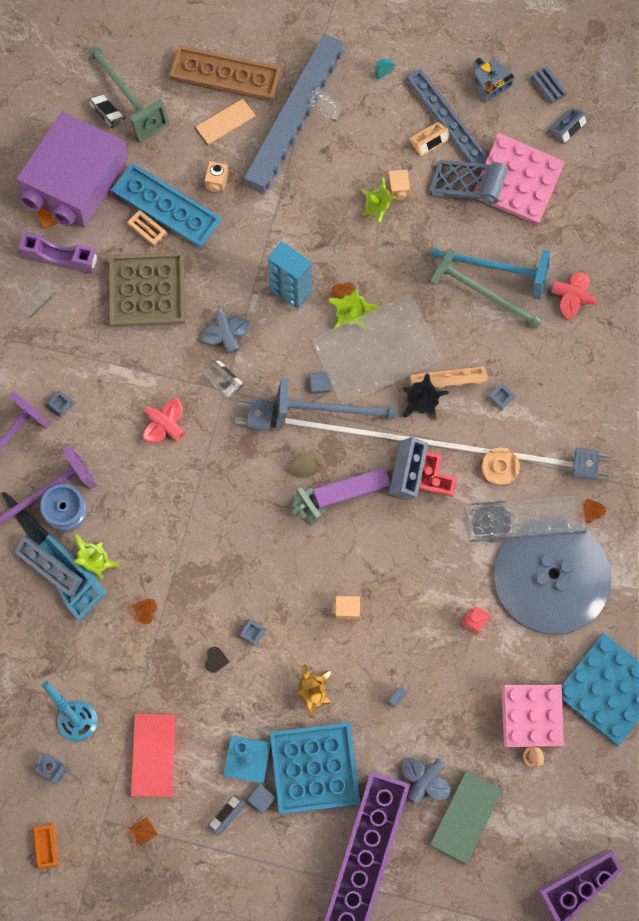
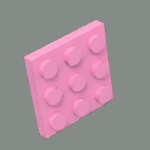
M502 685L504 747L564 746L561 685Z

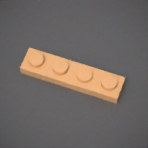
M484 366L429 372L431 382L436 388H443L449 385L462 386L467 383L480 384L488 381ZM426 373L411 374V386L415 382H422Z

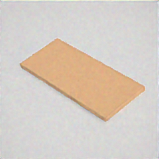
M241 99L196 126V129L206 143L210 145L253 119L256 115L244 99Z

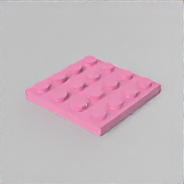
M499 133L485 164L491 165L493 162L505 164L508 167V172L499 201L492 206L538 225L565 162ZM476 184L473 193H478V184Z

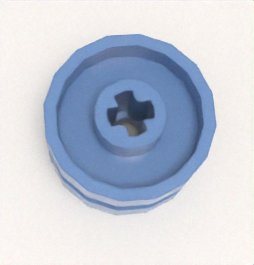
M58 484L49 488L44 493L41 500V512L48 524L54 529L68 532L79 528L85 521L87 505L76 488L67 484Z

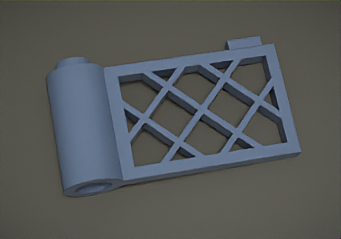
M439 160L429 192L433 197L443 198L446 195L482 199L485 204L493 205L499 201L508 167L499 162H493L489 165ZM443 166H448L452 169L444 175L441 173ZM462 168L469 170L462 176H459L457 173ZM478 170H485L484 174L478 178L474 175ZM455 173L458 178L448 183L446 179ZM472 175L475 180L465 185L463 180ZM443 180L447 184L442 189H436L437 184ZM461 182L464 187L454 191L452 187ZM476 184L479 185L478 193L469 191Z

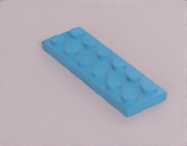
M133 163L111 190L115 196L141 210L144 214L199 248L204 246L222 221L220 216Z

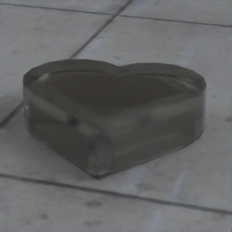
M215 646L208 649V659L205 663L208 672L216 673L230 663L220 648Z

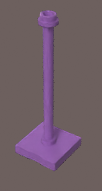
M14 391L9 395V398L23 410L20 412L22 414L0 438V450L27 419L30 420L33 417L45 428L51 424L48 419Z
M70 446L64 448L62 451L72 465L70 470L0 515V525L42 498L49 488L63 484L74 476H79L81 481L90 489L96 487V481L79 454Z

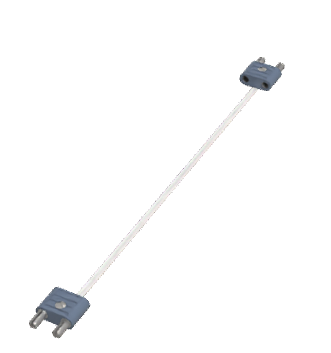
M239 399L238 406L250 407L248 419L236 417L235 424L247 425V428L270 431L271 423L276 422V417L273 416L275 402ZM285 419L286 424L398 441L410 438L381 432ZM417 438L427 442L428 445L483 454H487L492 450ZM576 448L574 462L514 453L518 459L573 467L572 477L593 481H596V479H610V474L598 472L599 460L611 462L612 456L600 454V451Z

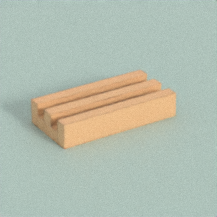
M141 210L127 222L128 226L154 247L158 241L162 240L163 236L167 235L163 228ZM141 217L144 221H146L150 226H152V227H153L155 230H157L160 234L157 235L153 230H151L147 225H145V224H144L142 221H140L138 218ZM134 222H136L139 226H141L144 230H146V231H147L150 235H152L155 239L151 238L147 233H145V232H144L142 229H140L136 224H134Z

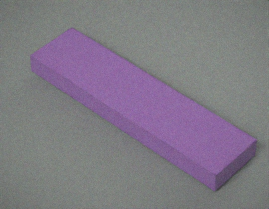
M385 468L313 489L312 492L318 508L321 509L390 488L391 483Z

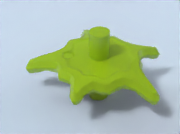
M384 177L381 178V185L378 189L373 191L361 190L367 200L365 203L366 210L362 213V217L371 215V217H376L377 223H381L385 211L388 210L390 203L396 198L395 195H390V191L386 189Z
M357 289L353 290L351 295H345L341 299H328V302L336 306L337 309L336 316L338 320L334 325V329L344 324L348 326L358 325L366 332L364 319L369 312L379 308L378 305L366 303L365 298L359 296Z
M75 535L79 551L77 552L78 559L74 560V564L83 566L86 570L95 573L100 580H103L104 577L101 572L106 568L120 566V563L108 559L107 553L102 548L103 542H99L96 545L92 543L87 544L82 541L79 535Z

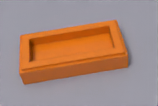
M54 824L33 827L37 869L59 866Z

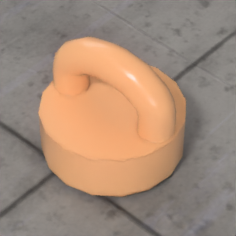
M534 746L525 749L523 758L527 766L538 767L543 765V752L539 747Z

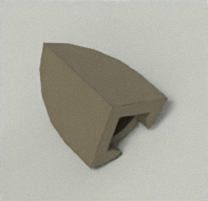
M313 449L291 462L286 470L297 478H307L321 471L322 467L316 460L317 456Z

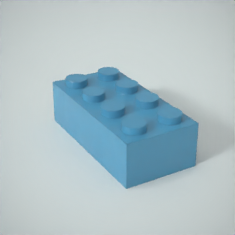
M281 241L267 257L270 290L275 295H281L285 298L289 305H295L300 308L312 293V262Z

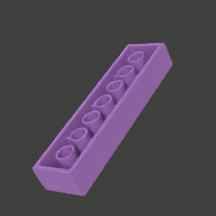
M371 771L324 921H369L410 784Z

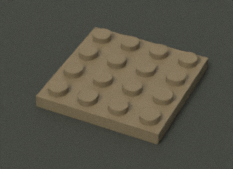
M183 252L109 255L111 327L185 324Z

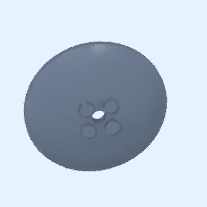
M542 519L523 525L505 540L495 560L494 585L502 606L515 621L535 632L559 635L581 629L601 612L610 593L611 569L603 548L589 532L568 521ZM554 569L558 571L559 578H550L549 570Z

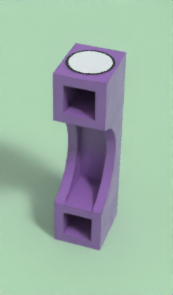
M26 232L23 233L18 248L22 258L92 274L98 260L95 248L79 244L75 247H63L47 241L42 236Z

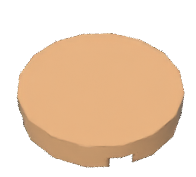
M501 447L490 450L484 456L481 465L482 474L485 479L497 486H504L513 482L520 469L517 456L511 450Z

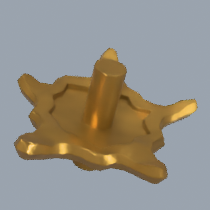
M304 665L302 667V679L299 682V689L294 695L302 699L309 716L314 718L315 708H320L322 704H330V700L325 694V682L331 672L326 671L322 675L317 676L313 672L309 673L307 665Z

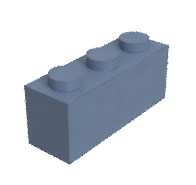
M414 437L400 440L389 495L402 500L417 497L428 446L427 442Z

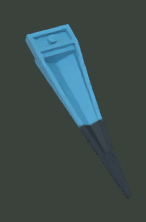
M2 492V496L10 508L18 504L10 495ZM25 510L20 511L16 514V517L29 538L83 579L74 596H68L58 588L67 608L79 621L83 620L107 595V592L96 581L97 578L90 571L86 570L83 566L74 564L76 558Z

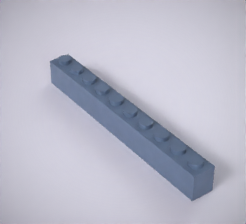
M323 34L245 175L246 187L264 195L267 189H271L275 174L278 175L280 173L281 163L288 158L291 145H295L299 130L302 131L304 129L305 119L307 116H311L314 103L319 101L322 88H326L329 82V75L335 72L338 59L341 60L344 55L343 41Z

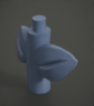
M222 309L216 310L217 318L215 320L217 326L211 325L207 327L200 335V340L208 345H217L223 342L228 354L235 353L240 350L235 337L244 336L248 332L250 321L242 317H234L229 320L228 315L224 314Z
M437 758L433 764L429 763L425 768L423 763L416 759H404L402 766L403 775L406 780L414 783L407 797L416 804L420 803L425 792L433 800L448 798L452 794L451 788L443 778L438 777L444 762Z

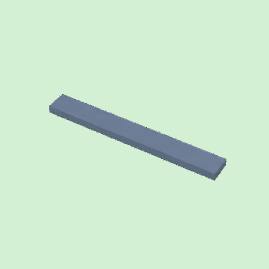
M422 69L407 76L406 81L437 122H440L448 129L450 139L469 163L485 164L488 155ZM478 170L476 172L479 177L481 175L482 170Z

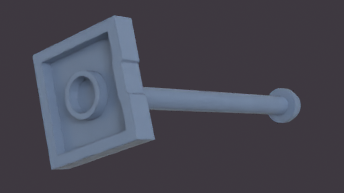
M281 378L276 401L275 428L283 429L287 410H290V408L386 416L387 420L395 419L396 408H392V406H388V409L291 401L288 398L289 379Z

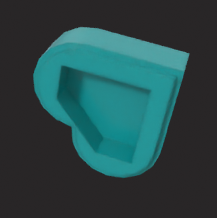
M390 59L379 60L375 65V76L380 79L390 73L395 68L393 61Z

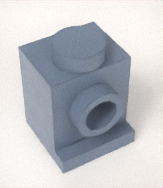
M48 753L45 756L41 755L35 764L37 766L35 771L57 785L69 769L68 766ZM51 763L53 768L51 771H47L46 767Z

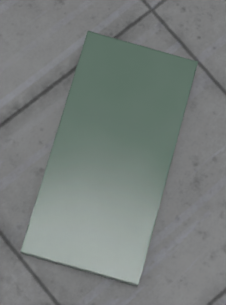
M465 771L430 845L467 865L503 790Z

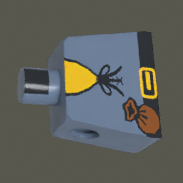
M478 58L473 62V66L476 69L473 74V82L485 103L513 86L514 75L496 59L485 63L481 58Z

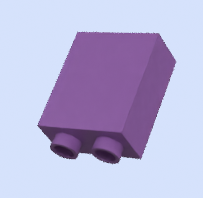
M61 112L16 178L21 194V202L34 211H39L42 207L52 212L55 220L65 226H71L75 223L85 228L128 162L125 141Z

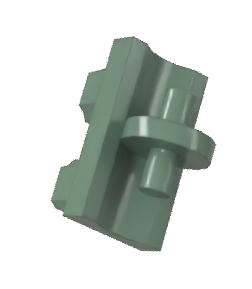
M301 487L297 489V493L292 497L294 500L292 505L295 508L292 511V515L294 517L300 515L302 520L306 518L309 524L313 525L325 513L326 508L319 509L318 505L314 506L312 500L315 497L312 488L303 490Z

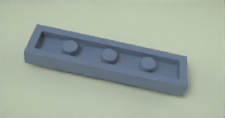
M23 536L14 552L68 596H74L83 580L28 536Z

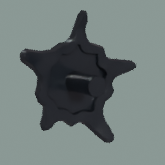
M426 373L422 382H415L412 387L403 388L408 394L406 399L408 406L403 417L406 418L414 411H419L422 414L428 412L432 419L436 420L435 407L439 405V398L449 394V391L437 390L431 382L430 374Z

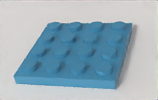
M603 633L561 685L562 701L614 744L620 746L639 721V660Z
M350 722L270 732L279 815L360 805Z

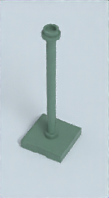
M97 46L91 47L89 49L90 57L100 63L138 111L130 117L136 139L142 142L168 126L169 120L161 99L144 108L101 55V48Z
M451 248L447 250L429 280L430 282L437 285L442 275L448 274L528 321L531 328H537L541 321L539 315L532 316L451 268L452 265L449 263L456 251Z

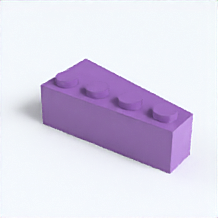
M605 849L541 885L536 890L553 921H569L623 869L614 852Z

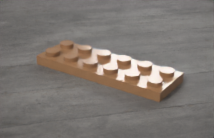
M178 45L169 76L171 80L273 101L282 69L275 65Z

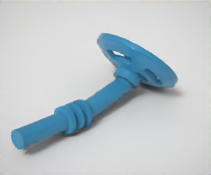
M45 681L42 687L53 699V704L60 711L57 719L60 733L71 741L78 742L89 738L96 730L98 723L94 708L83 701L69 703L63 695H59L49 681ZM83 707L90 712L92 718L89 719L88 714L82 710ZM80 712L84 714L85 719L79 715ZM68 722L74 726L73 729L69 726ZM62 723H65L67 729L72 732L71 735L64 730ZM86 724L91 726L86 733L79 736L78 731L82 730Z

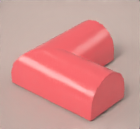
M426 452L419 490L453 497L457 477L439 474L442 455Z

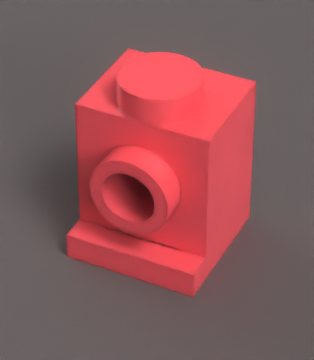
M478 606L475 609L471 608L461 625L478 635L490 614Z

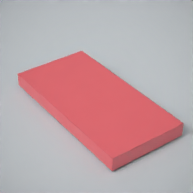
M135 714L132 797H173L176 715Z

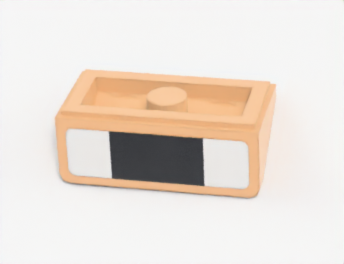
M436 122L410 137L409 141L418 154L423 156L447 142L450 136L448 129L440 122Z

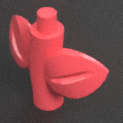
M576 273L571 276L569 284L555 281L551 293L563 296L559 305L562 314L568 320L578 313L581 303L587 305V303L595 305L597 298L590 296L591 293L585 291L589 287L590 280L588 275L584 273Z
M177 397L169 400L164 405L162 412L157 408L152 409L150 406L145 408L144 412L148 414V419L152 423L147 425L143 432L142 439L144 441L159 443L163 441L168 433L178 442L184 436L185 431L176 423L183 413L182 404Z

